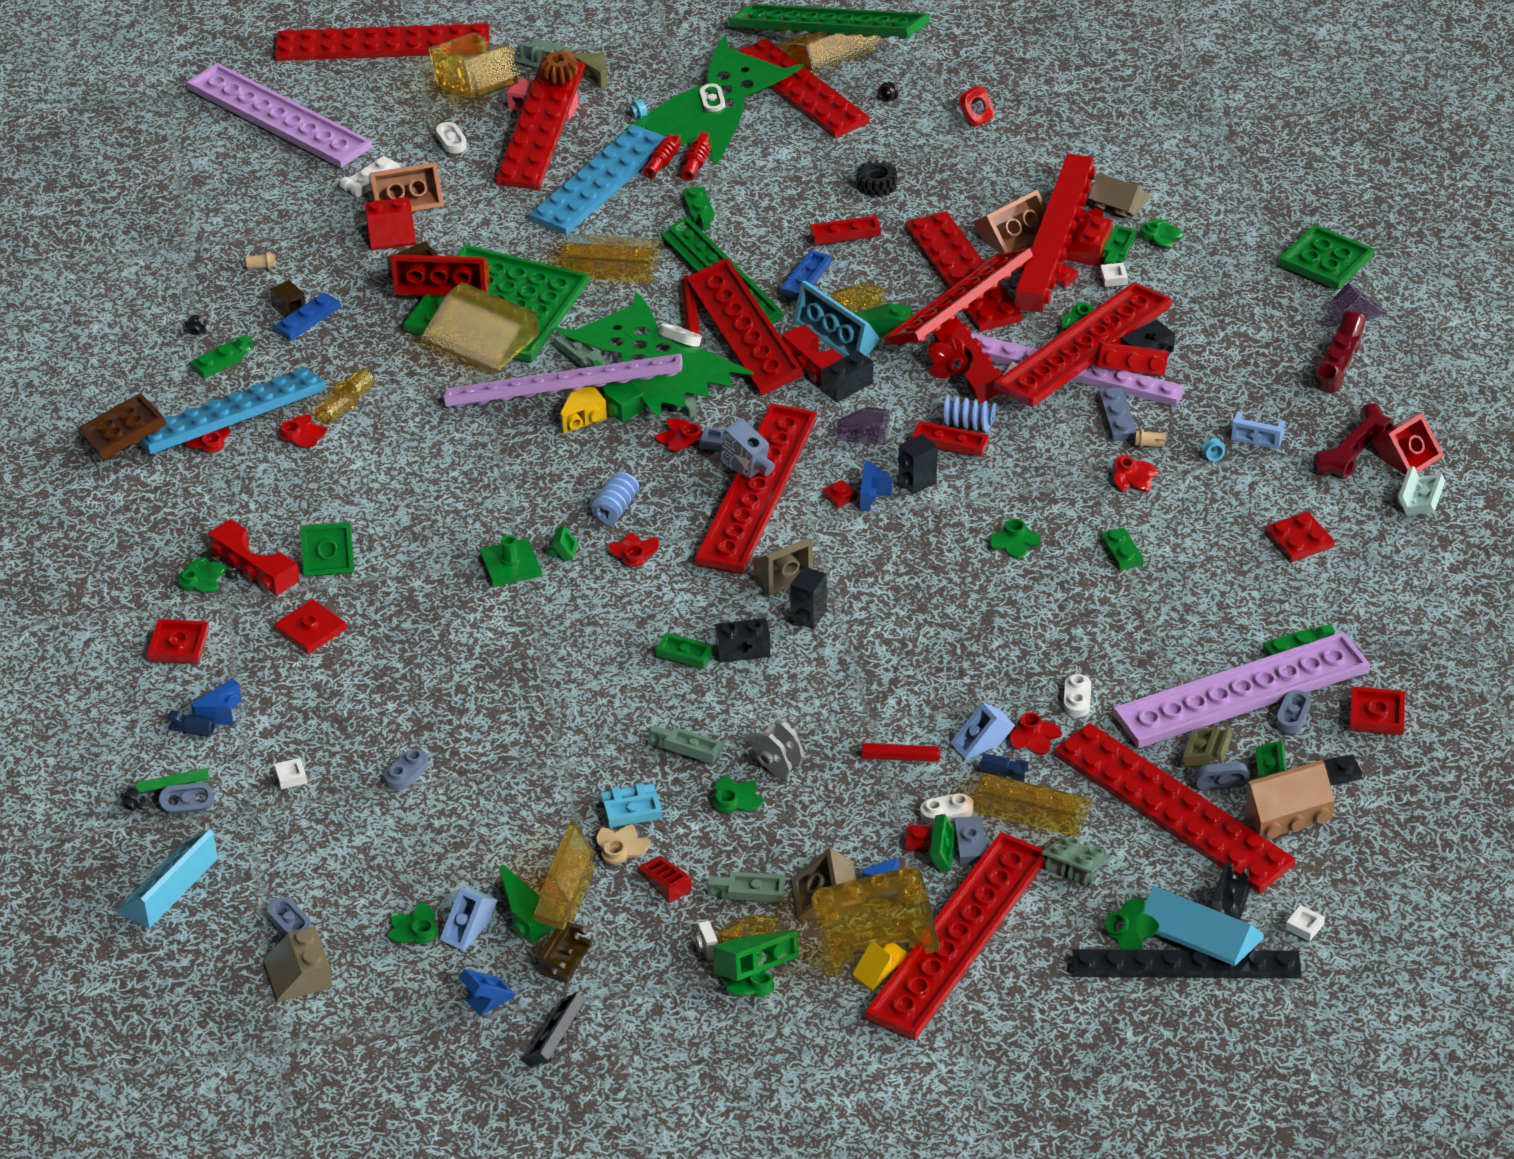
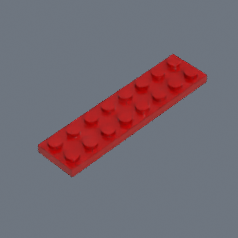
M768 39L760 40L738 50V52L783 68L799 64ZM805 67L768 87L833 138H838L870 123V116Z
M577 61L576 76L572 77L571 81H564V84L557 82L555 85L552 81L547 82L541 74L540 62L496 177L497 185L540 190L585 70L584 62Z
M947 211L905 222V229L948 289L985 263ZM997 282V287L985 291L982 298L970 302V307L964 310L979 332L1017 323L1023 319V314L1019 309H1015V303L999 282Z
M1030 248L995 254L883 337L886 346L896 344L899 347L909 342L918 344L924 341L926 335L939 330L943 322L954 319L957 312L969 308L970 302L982 298L985 291L997 287V282L1012 276V271L1026 265L1025 262L1033 256Z
M728 257L686 277L691 289L742 367L754 373V375L748 374L761 396L804 376L801 366Z

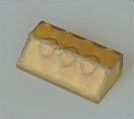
M983 773L975 790L974 813L1079 838L1094 798L990 773Z
M573 820L570 821L548 870L533 917L535 921L564 931L569 921H575L578 909L582 904L596 869V865L592 864L595 853L578 824Z

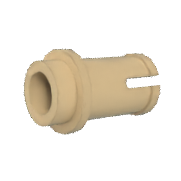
M267 252L265 255L246 256L248 271L264 268L272 270L273 267H276L275 254Z
M1144 429L1135 431L1134 445L1139 446V448L1143 446L1164 448L1165 442L1162 440L1166 438L1165 432H1144Z

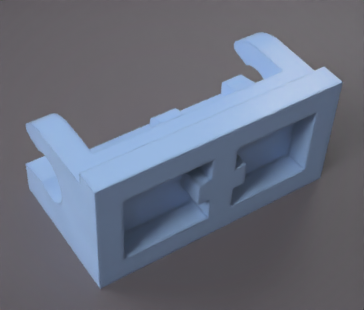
M1237 412L1232 424L1231 440L1279 449L1285 434L1284 426L1286 421L1280 420L1278 426L1243 420L1241 419L1243 412Z

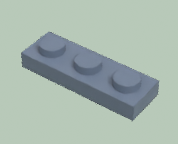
M1123 388L1099 389V400L1113 442L1134 440L1135 431L1137 430Z

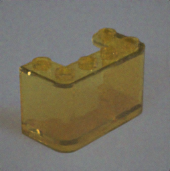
M474 32L430 47L429 52L439 87L445 92L470 101L518 84L520 73L515 66L514 49L510 44L503 43L498 48L487 51L488 43L485 37Z
M904 867L895 871L823 887L813 893L811 897L830 978L844 975V964L848 960L850 963L855 962L853 953L866 950L872 941L882 946L908 940L910 948H914L915 944H920L925 948L926 954L940 951L930 900L922 874L916 868Z

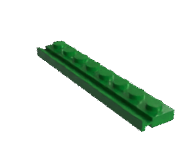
M688 216L668 227L669 230L665 233L663 231L660 232L662 240L695 273L728 257ZM728 257L770 322L774 324L784 318L783 311Z

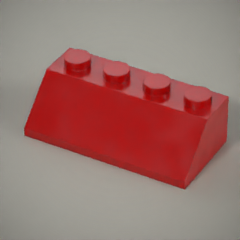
M391 254L394 294L487 297L490 275L489 263L484 257Z

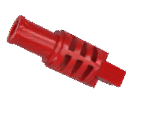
M700 132L697 140L692 141L684 159L685 166L681 171V177L684 180L692 181L697 170L703 167L711 149L709 133Z
M669 134L658 144L650 155L649 163L643 169V174L647 178H650V176L651 179L655 178L660 169L667 167L682 143L681 136Z

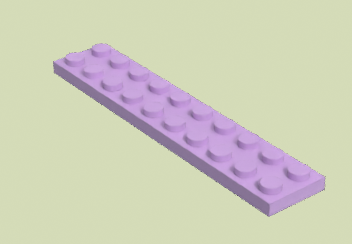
M219 63L186 82L188 90L340 168L372 148L371 140Z
M1341 632L1114 707L1113 715L1139 749L1193 731V729H1199L1283 701L1285 695L1290 691L1300 690L1307 693L1370 671V663L1348 636Z

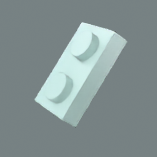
M1414 466L1408 468L1407 474L1403 478L1401 490L1397 495L1398 503L1403 507L1406 515L1435 512L1445 483L1443 475L1435 474L1419 477Z

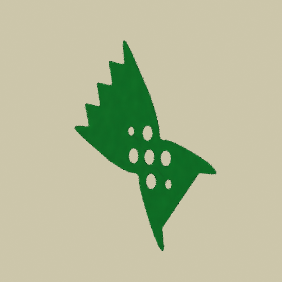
M725 35L721 38L714 51L708 70V83L704 85L731 86L733 88L732 92L723 94L724 100H734V106L730 108L724 107L716 112H704L702 110L704 108L702 99L698 96L701 87L704 85H700L671 98L631 125L646 127L647 130L663 136L669 134L681 136V145L687 143L691 145L692 141L697 140L700 132L709 133L712 161L716 165L722 158L740 123L744 108V96L759 92L785 79L801 69L804 64L783 68L738 52L728 47ZM747 67L749 71L742 72L741 69ZM728 72L730 77L726 80H719L717 74ZM744 80H750L754 85L751 88L744 89L740 86V83ZM715 87L706 88L705 90L717 95V99L714 101L707 99L708 105H719L720 99L717 89Z
M638 293L634 294L632 306L576 330L553 328L556 332L579 342L603 350L619 352L622 355V362L632 361L631 357L635 354H642L646 359L681 354L683 361L682 370L676 375L665 376L663 374L656 375L647 380L641 378L630 380L633 386L643 392L642 399L658 417L661 413V403L686 407L684 393L709 397L707 386L709 382L731 387L730 372L754 375L752 371L700 347L660 337L655 318L646 301ZM620 325L622 328L615 330L613 326ZM638 327H645L649 332L646 335H637L634 333V330ZM612 338H621L624 340V343L614 346L609 341ZM640 340L647 343V346L642 349L635 348L632 345L635 341ZM665 343L670 346V349L661 352L656 350L655 347L658 344Z

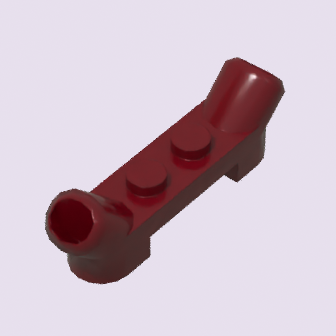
M1345 311L1342 314L1339 328L1323 361L1316 368L1317 387L1321 391L1333 393L1341 388L1346 370L1354 354L1360 348L1366 322L1363 314L1352 311Z
M1369 403L1364 405L1360 411L1362 424L1356 426L1346 439H1342L1335 450L1316 452L1313 461L1315 472L1319 476L1335 474L1346 479L1355 470L1357 455L1372 441L1371 439L1392 427L1394 419L1383 415L1378 404Z

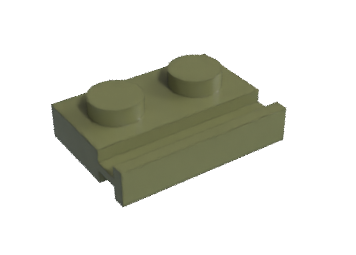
M1226 726L1225 730H1219V727L1193 729L1183 755L1185 766L1202 767L1211 764L1213 760L1223 763L1232 738L1231 727Z

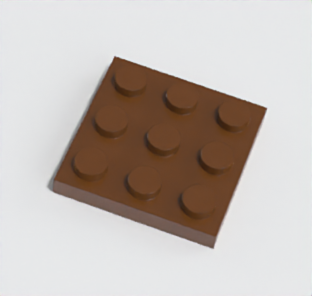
M139 393L79 426L78 430L102 459L117 455L121 449L127 446L137 444L146 435L158 432L167 423L163 415Z

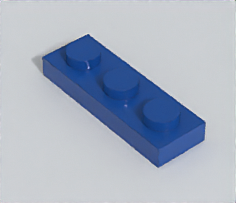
M810 250L781 287V296L798 300L802 281H807L814 286L831 264V256Z
M323 292L275 324L274 332L292 341L340 309V301Z

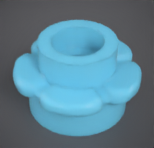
M642 99L632 101L629 109L633 118L639 117L640 119L648 115L646 105Z
M1211 438L1209 441L1204 442L1202 445V456L1210 461L1220 460L1225 454L1224 443L1220 442L1218 438Z

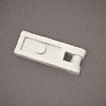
M382 156L350 178L344 177L340 182V188L347 192L351 191L352 195L360 197L370 190L368 176L371 172L400 168V165Z

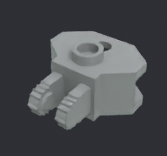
M775 720L763 733L753 732L745 736L744 739L746 745L754 747L749 753L751 758L758 760L761 766L766 767L779 779L786 780L790 775L792 767H799L805 756L797 733L782 720Z

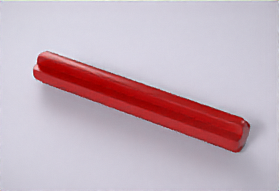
M684 275V278L681 279L685 327L686 330L700 335L696 295L687 281L686 277L688 275Z

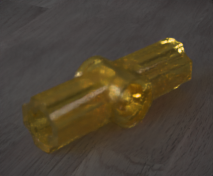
M362 368L350 379L336 383L334 385V393L315 409V414L321 423L329 425L342 413L355 409L357 400L375 384V377L369 370Z

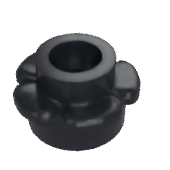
M884 82L879 87L878 96L881 101L894 102V99H897L898 91L895 84Z
M191 315L185 321V327L190 334L199 336L201 333L207 332V321L202 316Z
M129 787L124 793L120 794L121 804L124 808L132 812L136 808L139 810L143 809L142 806L146 798L136 789Z

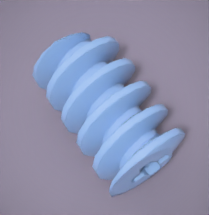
M947 395L943 410L945 425L950 426L954 421L955 427H960L963 422L964 428L969 429L973 425V429L977 431L982 425L983 431L988 432L994 422L996 403L994 402L991 409H989L987 401H984L983 405L979 407L978 400L975 399L971 406L969 405L968 398H965L963 404H960L959 396H956L954 401L950 402V395Z
M614 473L591 504V510L596 519L607 525L615 524L638 493L639 484L637 480L628 473Z

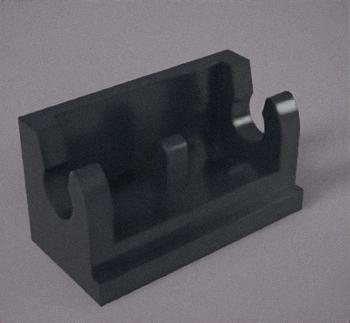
M1225 862L1212 900V909L1241 920L1251 890L1249 871L1244 868L1242 876H1236L1233 873V863Z

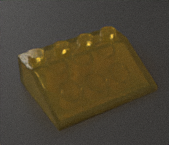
M806 32L775 45L799 64H804L803 67L807 70L817 72L823 70L824 65L829 64V66L841 63L843 58L852 59L858 57L859 52L874 51L884 41L878 35L863 37L861 34L845 36L844 33L827 35L826 32L816 34Z
M573 233L564 243L561 254V266L565 269L590 274V279L653 284L663 239Z
M461 282L446 295L422 334L421 341L497 373L539 335L538 316L532 310Z

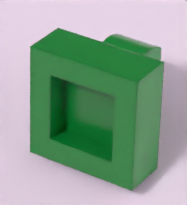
M565 525L556 528L554 538L549 540L552 547L546 551L553 558L560 555L564 561H570L574 559L578 541Z

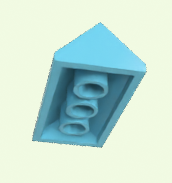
M802 281L793 322L799 326L807 325L819 336V340L844 357L857 350L867 356L881 340L870 324L807 281Z
M209 829L184 841L115 911L150 929L218 859L212 830Z
M1153 886L1145 904L1144 913L1155 918L1160 924L1155 934L1234 966L1264 939V934L1251 924Z

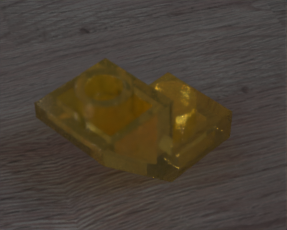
M862 283L835 290L831 293V298L851 312H856L859 306L873 308L884 305L885 288Z
M751 914L719 930L717 933L718 944L735 938L779 932V918Z

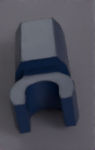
M175 710L170 711L167 720L171 721L168 727L171 731L179 732L184 730L188 734L211 737L215 730V719L194 714L184 715Z
M984 753L980 763V772L1001 777L1011 776L1014 780L1021 782L1025 780V772H1028L1029 762L1026 760L1010 761V758Z

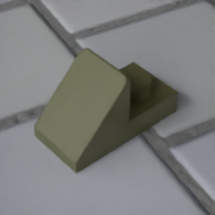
M604 53L572 54L577 61L584 62L585 70L582 78L600 89L608 86V73Z

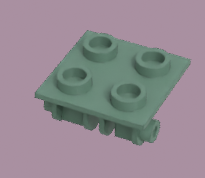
M535 38L530 44L526 42L518 44L517 51L520 54L514 59V62L538 68L542 57L546 56V52L552 53L554 49L561 51L563 48L565 52H572L573 49Z
M1062 837L1042 851V854L1047 856L1044 861L1046 870L1060 874L1063 877L1069 870L1068 879L1072 880L1074 877V881L1083 885H1093L1096 880V874H1093V872L1112 858L1111 855L1104 853L1103 849L1085 846L1073 837Z

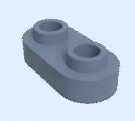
M1294 690L1285 695L1277 714L1276 725L1279 730L1292 734L1299 732L1303 728L1311 705V698L1307 693Z
M419 749L405 752L385 771L386 786L396 791L408 788L427 770L429 766L427 754Z
M1240 762L1204 765L1195 772L1197 787L1202 791L1243 787L1250 779L1247 766Z
M201 782L168 786L162 790L159 797L162 809L169 814L205 811L213 805L215 799L212 788L208 784ZM197 796H206L203 802L196 801ZM171 798L179 799L176 805L169 804Z
M279 897L268 904L269 920L284 936L288 933L311 927L309 917L290 898Z

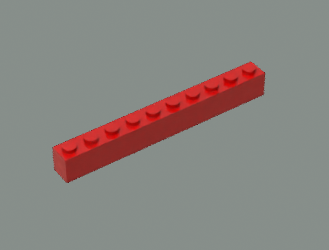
M1067 153L1031 249L1033 256L1027 260L1018 283L1015 309L1043 313L1045 305L1050 304L1051 290L1056 288L1057 276L1061 274L1062 262L1066 260L1067 248H1070L1072 234L1076 232V220L1080 221L1082 207H1085L1087 200L1086 193H1090L1092 180H1095L1097 167L1093 166L1094 157Z

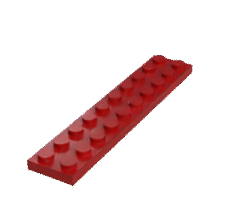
M457 23L453 25L434 24L431 26L412 25L403 27L371 26L368 28L349 27L344 29H286L278 31L275 56L276 61L489 54L490 27L489 24L482 23L463 25Z
M1136 282L1131 283L995 380L994 390L1033 408L1092 365L1096 360L1099 342L1120 344L1122 336L1147 325L1170 308L1172 298Z
M774 403L770 404L757 432L768 442L767 458L775 464V468L768 476H765L760 471L751 478H746L740 473H736L695 557L696 565L740 574L745 573L817 421L816 411Z
M1088 723L1054 749V756L1221 869H1223L1225 862L1233 863V873L1236 876H1242L1243 869L1246 868L1249 871L1251 889L1259 894L1295 866L1296 858L1091 723Z
M1000 832L867 1008L865 1019L916 1041L1043 868L1047 857L1042 854L1044 849Z

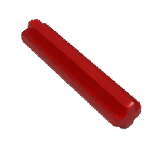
M863 743L861 755L864 759L938 762L940 760V747Z

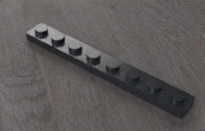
M1072 949L1073 977L1301 978L1299 951L1251 950L1234 966L1196 950Z

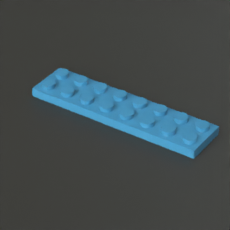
M634 124L631 125L529 214L530 221L567 235L649 163L651 153L665 136Z
M299 368L294 370L293 374L274 377L271 379V382L252 385L249 390L230 393L227 398L208 401L205 406L186 409L183 414L164 417L167 424L161 427L158 432L141 438L138 444L148 453L153 454L327 390L326 383L309 369Z

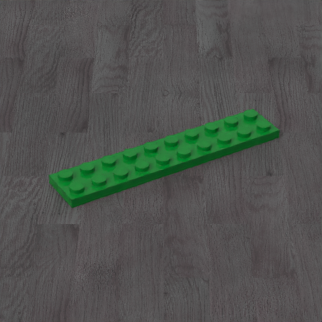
M750 4L728 18L729 27H738L740 30L756 28L757 31L773 29L774 32L790 30L792 33L808 31L809 34L826 32L827 35L844 33L845 36L861 34L863 37L878 35L881 38L896 36L899 39H907L911 37V34L921 30L924 25L929 23L930 17L929 13Z

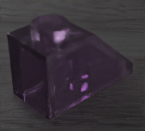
M1349 282L1329 302L1335 310L1333 314L1340 321L1345 311L1363 314L1366 321L1382 317L1386 314L1373 299Z
M865 407L838 419L837 440L885 446L890 429V410Z

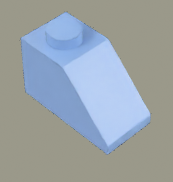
M982 702L950 743L967 760L1000 745L1015 725L1000 709Z
M459 888L440 940L464 951L488 925L498 899L476 889Z

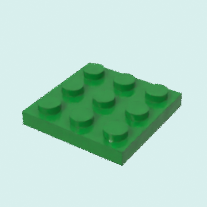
M1314 225L1279 257L1278 265L1339 290L1374 256V248Z

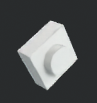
M1124 263L1101 265L1100 273L1105 287L1128 285V276Z
M300 758L274 764L281 790L307 784L306 774Z
M1300 905L1287 920L1285 930L1311 941L1324 925L1325 917Z
M709 921L698 923L699 935L695 936L697 949L699 952H704L707 961L713 960V946L718 945V940Z

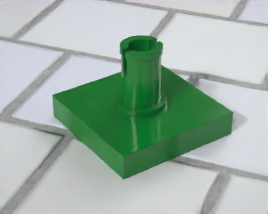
M351 521L300 525L304 576L355 572Z
M506 535L501 538V544L480 548V556L493 587L542 576L540 565L528 538L517 540L513 535Z

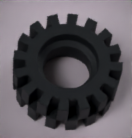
M875 160V163L867 161V164L863 163L861 167H858L857 189H859L860 193L864 192L866 196L871 194V197H875V195L883 197V194L888 196L890 192L893 193L897 188L896 167H892L891 163L886 165V161L879 163V160Z

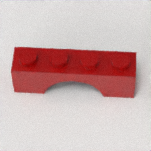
M957 316L948 322L942 323L940 325L941 328L933 332L935 342L947 343L950 334H954L962 339L965 344V354L972 363L964 375L968 390L973 397L978 400V403H983L1000 394V392L994 390V381L1003 374L999 368L995 369L993 367L990 355L982 352L979 340L971 337L968 325L966 323L962 324Z
M231 518L208 533L210 552L215 557L219 556L226 561L231 568L241 571L247 579L257 582L263 590L270 591L278 596L299 582L298 566L295 561L281 552L259 555L248 551L250 546L247 529Z

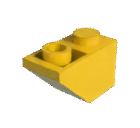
M594 385L571 392L560 413L562 432L567 433L607 418L606 400Z

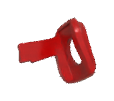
M974 86L959 97L961 111L973 127L980 126L994 117L993 106L986 90L982 86ZM982 101L983 113H974L971 108V102L973 104Z

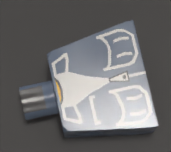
M740 418L724 430L720 457L721 463L746 478H751L759 471L768 476L775 468V464L767 458L768 442L743 418Z

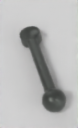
M209 551L201 553V558L206 557L209 562H218L211 557ZM227 568L225 573L228 578L235 579L237 572Z

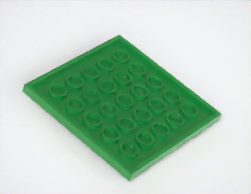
M464 244L456 256L484 257L489 263L490 282L487 297L425 295L404 322V331L532 363L555 331L553 328L558 327L589 284L590 274Z

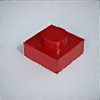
M840 480L824 488L823 497L838 509L856 500L857 491L845 481Z
M908 824L905 851L928 853L932 841L931 828L934 826Z

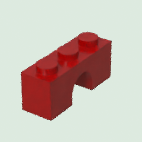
M805 324L782 334V340L802 370L809 375L813 382H817L820 386L821 370L843 358L833 348L819 352V336Z

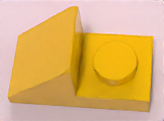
M872 941L855 968L852 978L873 992L891 978L909 953L893 941H890L884 947Z

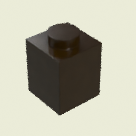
M290 280L270 288L272 307L284 318L306 304L304 292Z

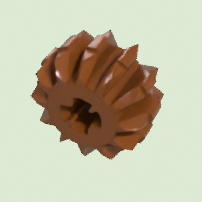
M564 48L561 51L554 49L552 53L546 52V56L542 57L541 74L547 82L552 81L554 85L557 82L564 84V81H571L572 77L576 76L577 60L571 51L565 52Z

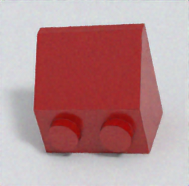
M399 197L383 201L375 200L364 203L371 251L417 245L409 197Z
M1091 215L1079 222L1075 234H1072L1071 246L1067 248L1066 261L1100 267L1103 248L1112 233L1113 220Z
M1423 413L1405 418L1371 439L1381 459L1404 475L1407 474L1409 467L1414 466L1418 473L1444 456Z

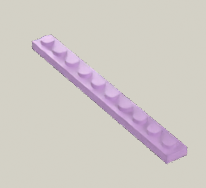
M971 333L973 339L977 338L979 340L982 352L984 354L988 353L992 361L1011 365L1012 362L1019 364L1039 350ZM1095 363L1071 379L1072 381L1104 389L1122 387L1125 394L1173 406L1178 405L1185 387L1174 382L1139 375L1125 370L1097 367Z
M681 354L452 387L446 389L444 401L446 407L453 406L457 408L463 407L467 403L476 402L477 404H484L494 399L505 401L515 396L531 397L542 392L552 394L569 388L571 390H579L589 385L600 387L609 382L626 383L636 378L647 380L656 375L663 374L665 376H673L681 372L683 361Z

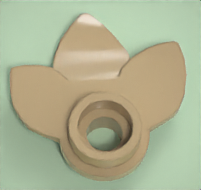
M629 824L615 833L608 828L602 827L596 838L597 844L602 848V858L609 864H620L629 857L640 856L648 850L651 844L650 839L637 837V831L633 824Z

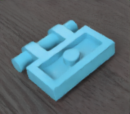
M643 782L636 783L634 787L620 789L619 786L612 787L611 791L601 792V800L604 803L609 828L662 819V809L657 792H655L654 783L644 785Z

